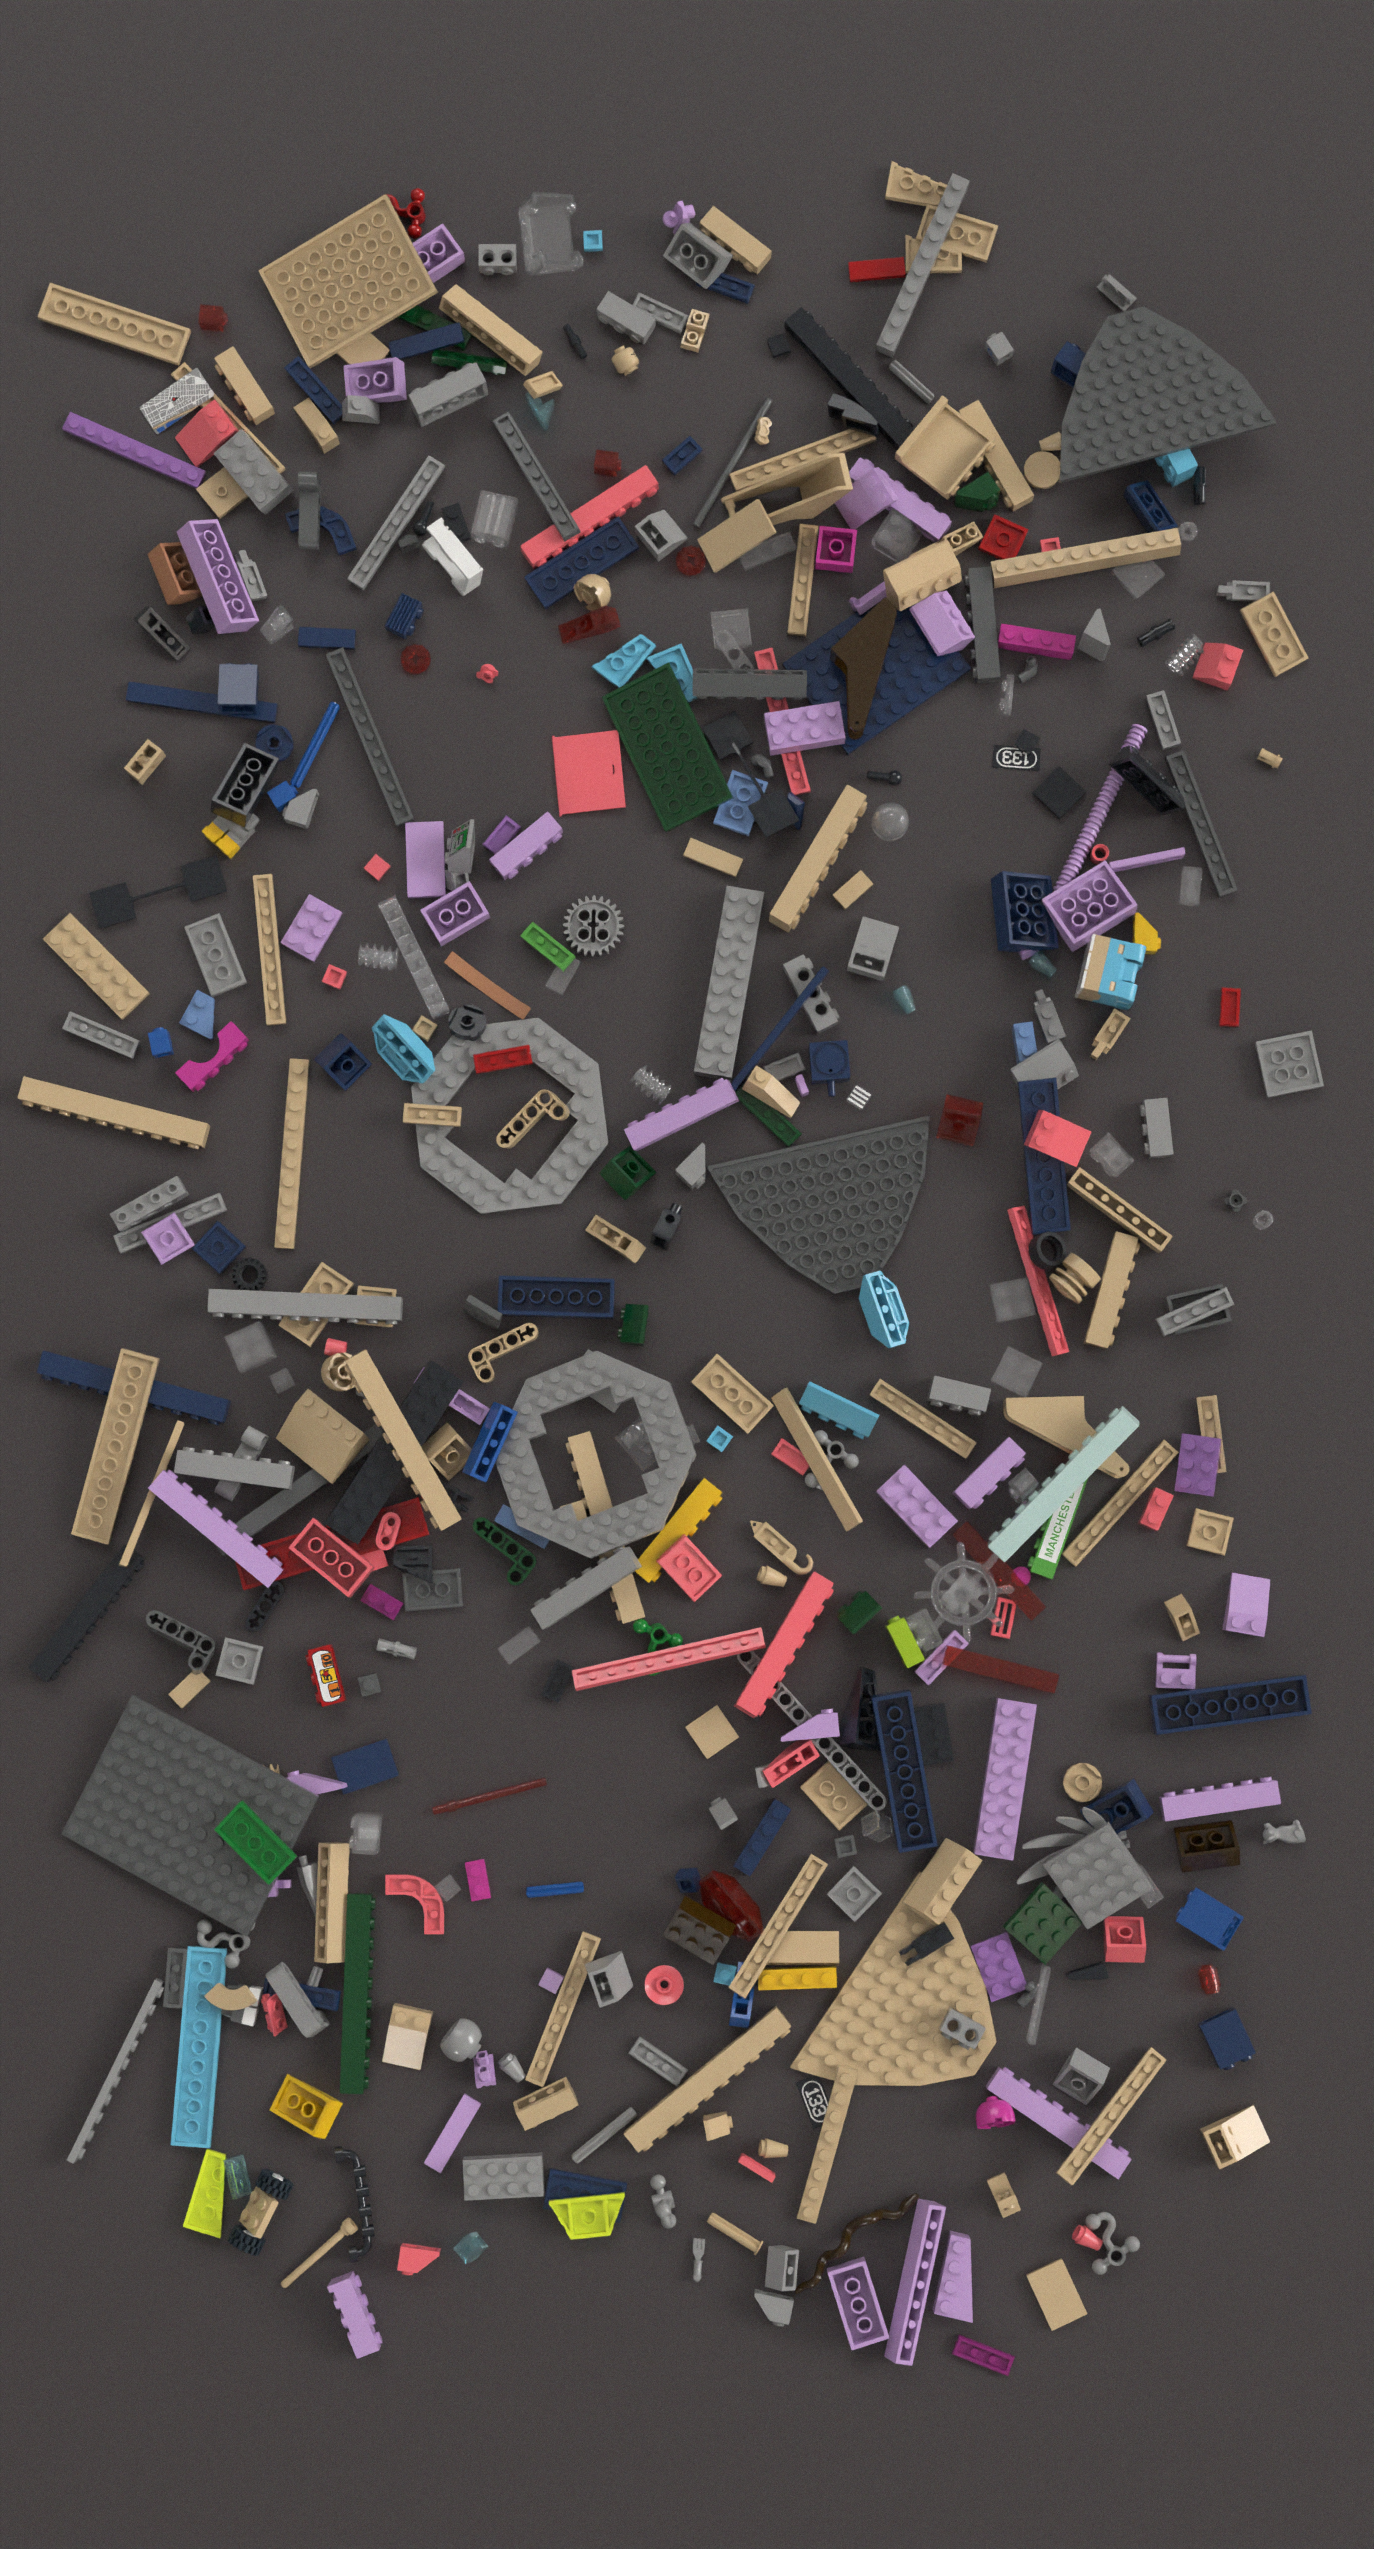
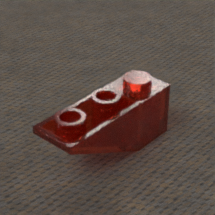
M603 606L559 625L558 629L562 643L566 644L604 634L621 627L616 609Z

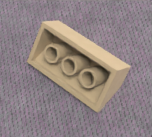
M946 540L883 570L887 599L899 611L962 581L960 564Z
M945 1838L902 1903L933 1926L939 1925L983 1860L965 1847Z

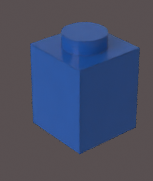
M284 781L268 791L267 794L278 812H281L286 805H289L290 800L296 798L298 792L293 784L289 785L287 781Z
M163 1027L155 1028L151 1033H148L152 1055L155 1058L174 1054L170 1033L167 1029Z

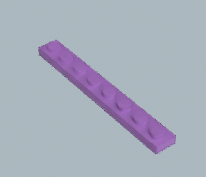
M72 412L69 413L62 427L65 432L195 489L202 484L206 475L205 470Z

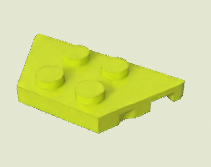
M625 2192L549 2200V2205L554 2210L571 2240L610 2236L624 2200Z

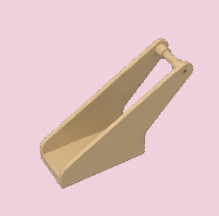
M833 453L822 456L723 497L721 499L722 504H725L729 517L736 514L734 502L786 487H799L802 501L767 515L772 525L794 519H813L853 490L845 453Z
M1084 1396L1005 1398L1003 1400V1414L1006 1420L1069 1454L1075 1449L1079 1451L1083 1446L1082 1442L1089 1435L1092 1437L1096 1433L1085 1419ZM1115 1451L1097 1468L1114 1478H1121L1129 1473L1128 1464Z

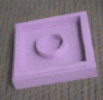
M175 1212L141 1232L161 1265L195 1245Z

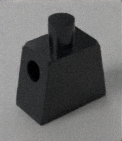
M672 1203L669 1210L666 1208L663 1210L652 1232L651 1244L666 1251L668 1250L681 1223L682 1216L680 1213L683 1208L681 1205Z

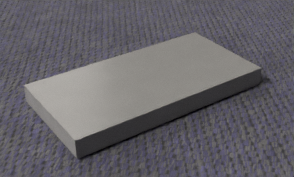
M220 913L184 927L212 997L247 984Z

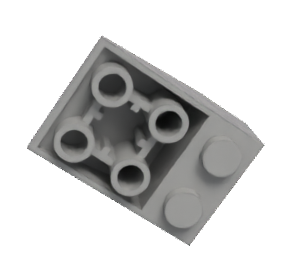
M863 916L847 971L883 981L899 927Z

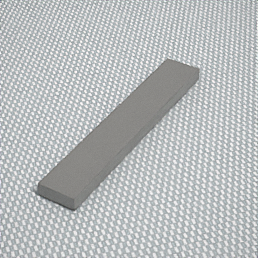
M217 1193L173 1212L176 1213L182 1225L186 1228L226 1212L227 1208L221 1193ZM173 1212L113 1235L120 1254L147 1244L148 1242L141 1232Z

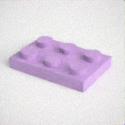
M309 894L282 939L281 944L315 962L343 913Z

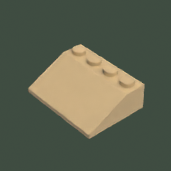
M309 1389L295 1403L276 1437L278 1441L331 1484L337 1480L370 1440L361 1430Z

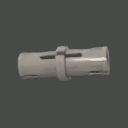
M379 1638L376 1650L393 1654L395 1657L398 1655L414 1660L417 1647Z

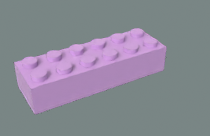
M218 519L188 521L177 531V534L218 634L248 631L259 622V619Z

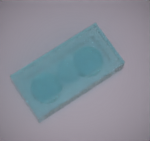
M241 2154L223 2160L232 2199H238L251 2194L252 2189L244 2155Z

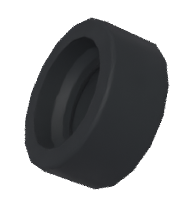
M1047 1231L1041 1233L1030 1241V1259L1040 1269L1048 1270L1057 1267L1066 1258L1065 1242L1055 1232ZM1042 1240H1046L1052 1245L1054 1249L1053 1261H1049L1043 1256L1041 1252Z

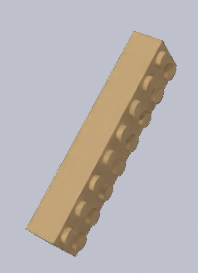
M846 785L770 912L769 922L788 933L791 928L793 930L796 928L800 921V913L804 914L809 906L810 896L814 897L819 889V881H824L826 878L829 864L833 866L838 857V849H843L847 843L849 836L847 834L849 832L853 833L857 826L858 816L862 817L868 804L865 794Z

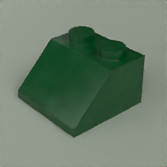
M989 472L957 491L954 505L958 508L983 512L986 509L989 511L997 505L1000 488Z
M631 1145L613 1157L599 1172L604 1180L625 1201L657 1173L633 1150Z
M626 1304L625 1308L621 1309L620 1319L623 1320V1327H619L617 1338L621 1339L620 1342L622 1344L644 1346L649 1312L648 1305Z
M858 1591L851 1598L853 1602L849 1606L844 1604L837 1611L839 1613L837 1618L851 1634H855L882 1609L866 1591L863 1593Z

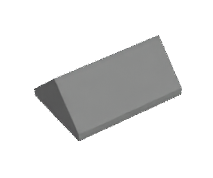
M1097 609L1083 632L1078 649L1099 661H1103L1111 643L1101 609Z

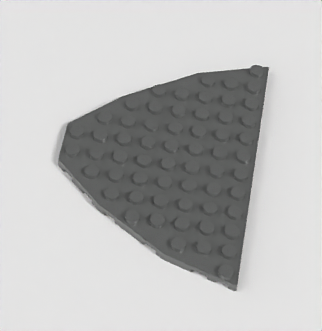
M1146 307L1110 315L1105 320L1081 363L1061 425L1059 482L1063 483L1275 426L1276 420L1244 375L1192 332Z
M920 1117L707 1167L737 1218L788 1266L833 1294L860 1289L864 1275L881 1271L901 1240L925 1176L930 1117Z

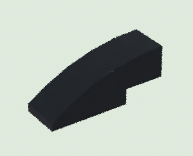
M833 393L828 403L829 417L842 420L844 428L878 437V422L868 411L857 403Z

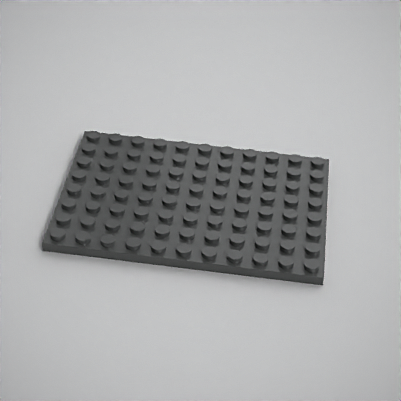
M132 1695L62 1835L235 1931L248 1936L277 1878L271 1885H268L214 1829L240 1801H244L292 1850L319 1796Z

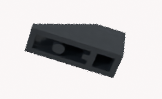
M145 606L133 619L176 661L190 649L188 644L151 607Z

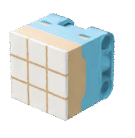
M1093 934L1086 946L1075 998L1113 1006L1117 1009L1129 1010L1134 1003L1138 987L1134 984L1136 974L1142 968L1147 947L1138 943H1130Z

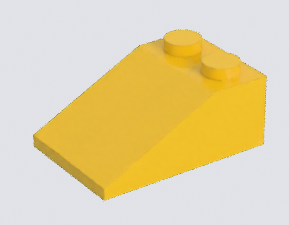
M287 2074L270 2111L310 2135L325 2139L343 2103Z

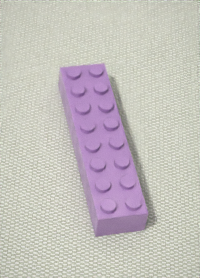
M996 1698L973 1853L976 1855L1012 1861L1014 1859L1036 1704Z

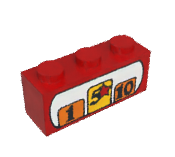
M329 1644L308 1650L306 1661L308 1666H312L313 1673L310 1675L313 1685L317 1686L318 1692L315 1693L317 1703H321V1706L324 1707L347 1701L333 1645Z

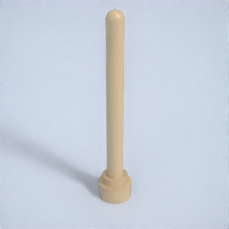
M349 2217L342 2222V2226H340L341 2229L281 2282V2286L287 2288L345 2235L348 2236L358 2230L355 2222Z

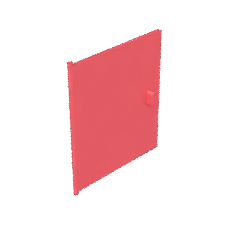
M617 730L562 737L552 736L559 817L565 814L626 808L620 741Z

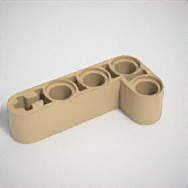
M540 1090L498 1133L496 1137L497 1144L502 1148L510 1149L546 1113L555 1120L563 1121L569 1116V1108L552 1091ZM548 1093L550 1095V1101L544 1104L542 1102V1096ZM535 1107L537 1109L536 1116L531 1118L529 1116V1110L530 1108ZM558 1107H562L564 1110L563 1115L557 1117L555 1114V1110ZM518 1121H522L524 1124L521 1131H517L515 1127ZM504 1136L509 1137V1143H503L505 1141Z
M526 1323L473 1348L469 1352L468 1358L477 1378L482 1383L492 1382L495 1378V1372L490 1361L537 1339L539 1334L538 1328L533 1323ZM530 1327L531 1330L535 1329V1331L532 1332V1337H530L529 1335L523 1336L525 1340L521 1341V1337L517 1332L521 1331V1334H525L527 1332V1328ZM514 1335L517 1337L518 1341L515 1345L507 1343L509 1336ZM493 1344L500 1345V1351L496 1354L490 1352V1347ZM474 1353H482L483 1358L480 1362L473 1361ZM488 1369L491 1371L490 1378L482 1379L481 1372Z

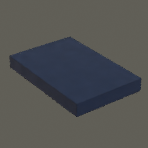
M387 1739L331 1758L338 1780L347 1783L348 1786L342 1788L343 1795L399 1776Z

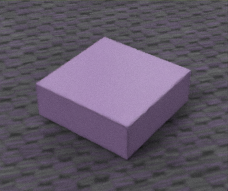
M803 1075L796 1076L795 1082L802 1097L808 1095L809 1091Z

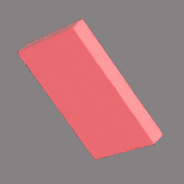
M685 1534L656 1560L693 1602L700 1598L722 1576Z

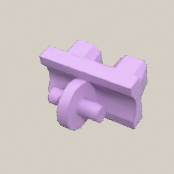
M678 201L672 211H667L663 215V223L667 227H674V235L681 224L690 223V218H694L695 211L693 205L684 206L683 201Z
M486 2050L477 2052L476 2057L473 2058L476 2087L496 2085L493 2054L488 2055Z

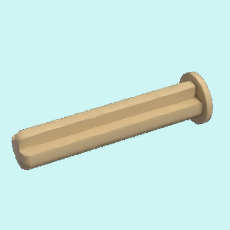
M711 2213L707 2220L710 2225L753 2251L754 2255L758 2253L763 2244L762 2240L761 2242L715 2213Z

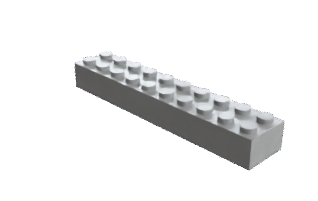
M733 886L726 887L694 1075L716 1079L723 1078L724 1080L732 1081L764 899V892Z

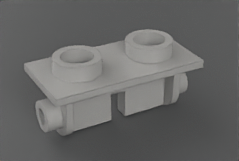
M1110 274L1108 276L1105 275L1101 280L1102 282L1097 286V289L1123 312L1137 299Z

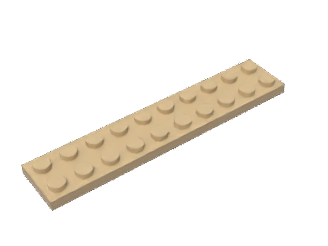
M121 1348L73 1525L72 1535L107 1545L110 1544L160 1358Z

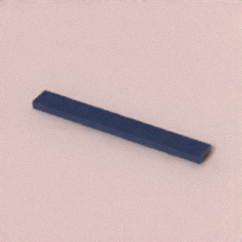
M130 681L126 694V701L269 723H275L278 708L277 703L258 701L257 714H219L217 694Z
M824 966L821 967L732 1081L731 1085L735 1092L830 971Z

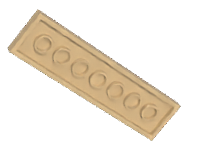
M53 283L49 284L38 314L39 320L178 366L191 334V329Z

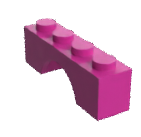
M232 1021L217 1034L220 1046L213 1059L205 1063H196L188 1060L175 1072L193 1092L201 1090L209 1077H215L223 1064H229L237 1051L241 1052L247 1047L248 1038Z

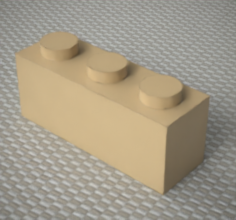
M567 2077L513 2102L516 2115L525 2131L549 2119H553L561 2113L570 2111L579 2105Z

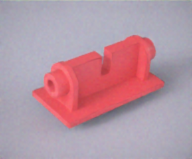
M264 1994L262 1995L261 2003L263 2004L264 2012H268L265 2015L267 2028L270 2032H273V2036H276L288 2027L283 2005L277 1994L273 1996Z

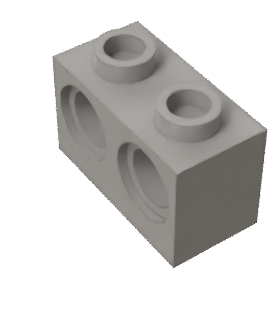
M479 244V272L484 275H493L494 273L511 275L517 273L516 244ZM487 258L493 259L490 263L484 262ZM505 258L511 259L509 263L503 262Z
M951 2007L939 2026L942 2036L949 2040H952V2038L960 2041L959 2045L967 2050L970 2047L975 2050L986 2029L985 2026ZM949 2021H957L958 2027L955 2030H949L947 2028ZM968 2030L975 2031V2037L971 2040L965 2038V2033Z

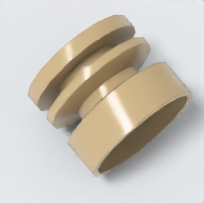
M1070 1253L1062 1262L1067 1270L1064 1271L1057 1268L1055 1271L1059 1276L1052 1273L1049 1279L1062 1295L1079 1304L1082 1301L1080 1295L1084 1297L1087 1295L1083 1286L1085 1285L1092 1289L1101 1278L1084 1260Z

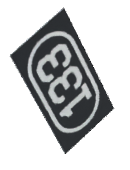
M994 745L992 768L1039 771L1041 748H1034L1031 755L1014 746Z
M814 2075L796 2082L812 2127L816 2129L823 2124L829 2100L820 2077Z

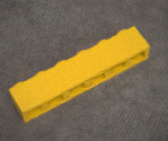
M704 1478L640 1556L638 1561L642 1567L635 1572L648 1583L651 1580L655 1582L662 1574L659 1572L662 1567L656 1560L683 1534L690 1537L694 1535L698 1530V1527H696L700 1520L704 1522L710 1515L708 1510L711 1506L716 1507L723 1499L720 1496L722 1492Z

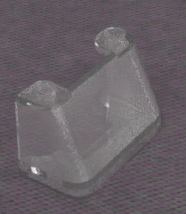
M532 191L519 207V221L525 268L528 275L537 276L576 271L582 267L583 256L579 251L573 250L569 219L576 211L573 194Z

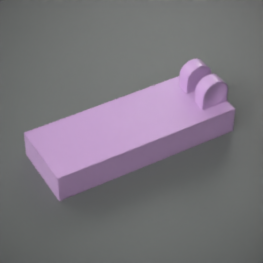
M885 581L860 599L851 597L849 602L854 612L857 611L861 615L887 597Z

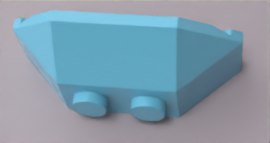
M385 1014L382 1015L372 1027L378 1054L402 1080L425 1083L435 1071L432 1052L407 1024Z
M881 1271L864 1275L859 1301L871 1335L888 1348L905 1344L909 1320L897 1286L885 1277Z

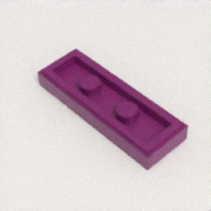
M958 2334L952 2351V2355L1006 2376L1009 2375L1015 2358L1011 2354Z

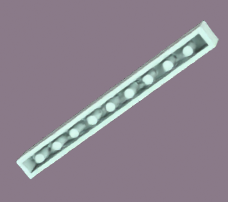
M1123 1406L1119 1410L1115 1408L1109 1414L1110 1419L1106 1423L1101 1422L1095 1429L1096 1433L1092 1437L1089 1435L1082 1442L1083 1446L1080 1450L1075 1449L1068 1456L1070 1460L1065 1465L1061 1463L1055 1470L1056 1474L1052 1478L1047 1477L1041 1484L1043 1487L1038 1492L1035 1490L1028 1497L1030 1501L1026 1505L1021 1504L1015 1510L1016 1515L1012 1519L1008 1517L1001 1525L1003 1528L999 1532L995 1531L988 1538V1548L1001 1560L1006 1562L1139 1427V1421Z

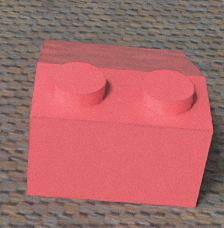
M214 399L189 421L175 439L194 466L199 467L214 456V452L239 430L222 406Z
M1039 1109L1024 1145L1077 1167L1091 1131Z

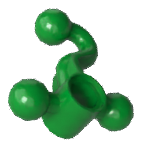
M641 1618L633 1623L635 1632L640 1634L646 1632L649 1634L651 1641L648 1646V1653L655 1652L657 1644H662L665 1641L671 1647L683 1644V1638L680 1634H668L660 1623H653L649 1626L647 1621ZM656 1630H663L660 1637L653 1636ZM658 1672V1673H653V1674H649V1675H650V1676H654V1675L659 1674L660 1672Z

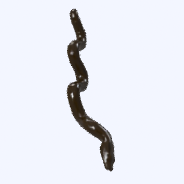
M914 2193L904 2199L896 2211L881 2208L849 2222L842 2232L839 2246L834 2250L825 2251L819 2257L813 2277L808 2281L800 2283L796 2287L795 2294L797 2295L806 2289L814 2288L822 2280L826 2264L830 2260L840 2259L846 2254L851 2244V2237L856 2230L883 2219L899 2220L915 2205L919 2194Z

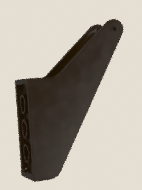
M886 597L831 648L830 660L846 677L848 736L853 740H858L863 735L895 625L897 610Z

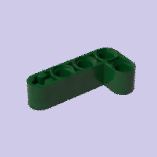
M479 1517L474 1520L473 1530L515 1562L508 1571V1582L512 1585H521L537 1564L534 1554L488 1519ZM485 1521V1527L489 1530L491 1526L494 1528L488 1537H485L487 1534L485 1530L481 1529L478 1531V1522L483 1523ZM496 1532L502 1535L500 1543L492 1541V1536ZM511 1544H515L518 1548L515 1555H510L507 1552V1548ZM525 1556L533 1558V1564L530 1567L523 1565L522 1561ZM515 1571L521 1574L519 1582L511 1580V1574Z

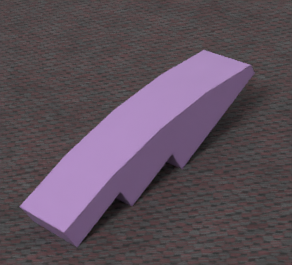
M423 1369L421 1370V1372L419 1373V1375H418L417 1378L415 1379L414 1383L416 1382V1380L418 1379V1377H419L420 1374L422 1373ZM460 1389L449 1404L450 1407L479 1425L490 1410V1408Z

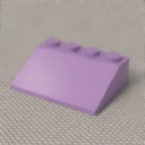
M1106 860L1042 899L1061 937L1072 952L1087 944L1093 934L1101 935L1134 915L1137 910V903Z

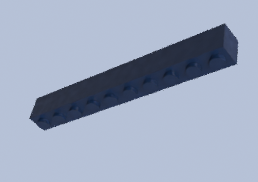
M43 1351L37 1373L42 1374V1379L52 1381L53 1378L60 1379L61 1384L71 1386V1383L79 1384L78 1388L89 1391L91 1387L97 1389L96 1393L108 1396L115 1369ZM156 1380L153 1381L148 1403L153 1404L152 1408L163 1411L164 1407L171 1409L170 1413L181 1416L185 1412L190 1414L189 1418L200 1420L201 1417L207 1418L208 1423L219 1425V1422L225 1423L231 1402L224 1398Z

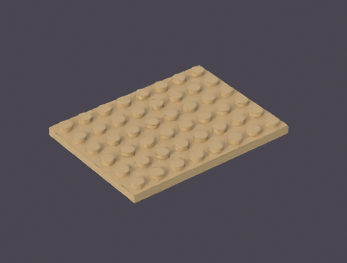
M386 194L259 270L310 369L438 293Z

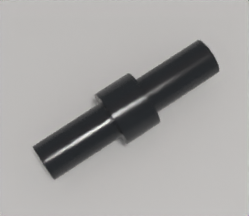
M569 324L564 325L563 329L569 338L568 342L571 347L575 348L581 359L586 358L587 354L581 345L582 341L579 336L575 335Z

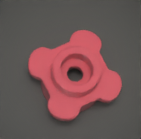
M491 664L482 665L480 672L476 673L477 678L487 683H492L494 677L498 676V671Z

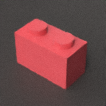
M1157 1487L1153 1488L1138 1524L1153 1531H1158L1174 1495Z

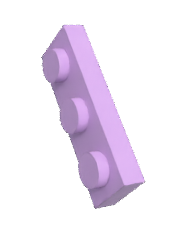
M953 1630L914 1672L927 1685H930L969 1643L956 1630Z

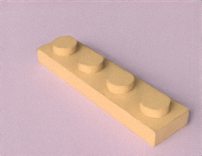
M1217 1395L1197 1397L1201 1436L1222 1439ZM1221 1440L1217 1473L1227 1472L1223 1440Z

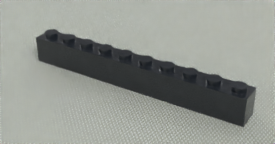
M802 307L785 320V330L851 401L863 407L878 422L879 432L898 450L914 431L911 421L901 416L899 408L889 403L886 394L878 391L874 381L871 378H866L862 368L858 364L855 365L851 361L850 355L838 347L837 341L826 334L825 328L813 320V315L808 310L805 311Z

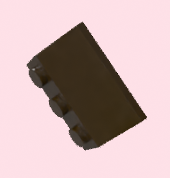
M1232 1820L1174 1828L1178 1860L1182 1873L1240 1865V1847Z

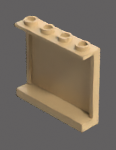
M942 395L896 451L895 460L948 500L951 495L954 497L956 492L960 490L961 487L959 485L963 481H968L972 475V469L974 467L978 468L984 460L982 457L986 452L989 454L994 449L996 436L990 437L948 405V399Z

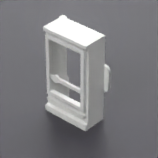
M440 518L426 527L432 537L426 540L422 546L434 561L437 559L452 578L451 582L459 593L465 596L478 587L481 583L483 568H480V565L454 533L448 530L449 527H445L444 520Z

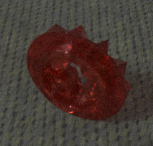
M690 545L683 547L677 553L676 565L683 574L696 575L704 569L706 558L704 552L699 547ZM687 554L691 558L696 557L694 559V565L690 562H686L688 560Z
M413 644L406 647L401 654L400 660L402 667L407 672L420 674L429 667L431 657L425 647ZM414 652H416L418 657H421V659L417 660V666H415L413 660H410V658H413Z

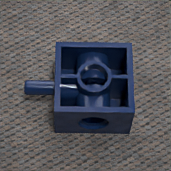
M848 1041L809 1043L811 1085L827 1084L828 1096L834 1097L836 1096L835 1083L850 1081Z

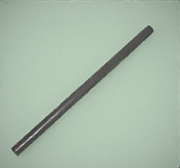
M768 397L765 399L693 522L695 527L699 528L726 483L729 474L733 471L757 430V420L765 416L773 402L772 399Z

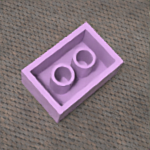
M470 881L420 910L441 946L490 918L487 909Z

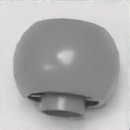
M459 2018L440 2042L441 2050L449 2059L456 2062H463L467 2057L472 2059L482 2046L479 2043L482 2038L481 2031L471 2020Z

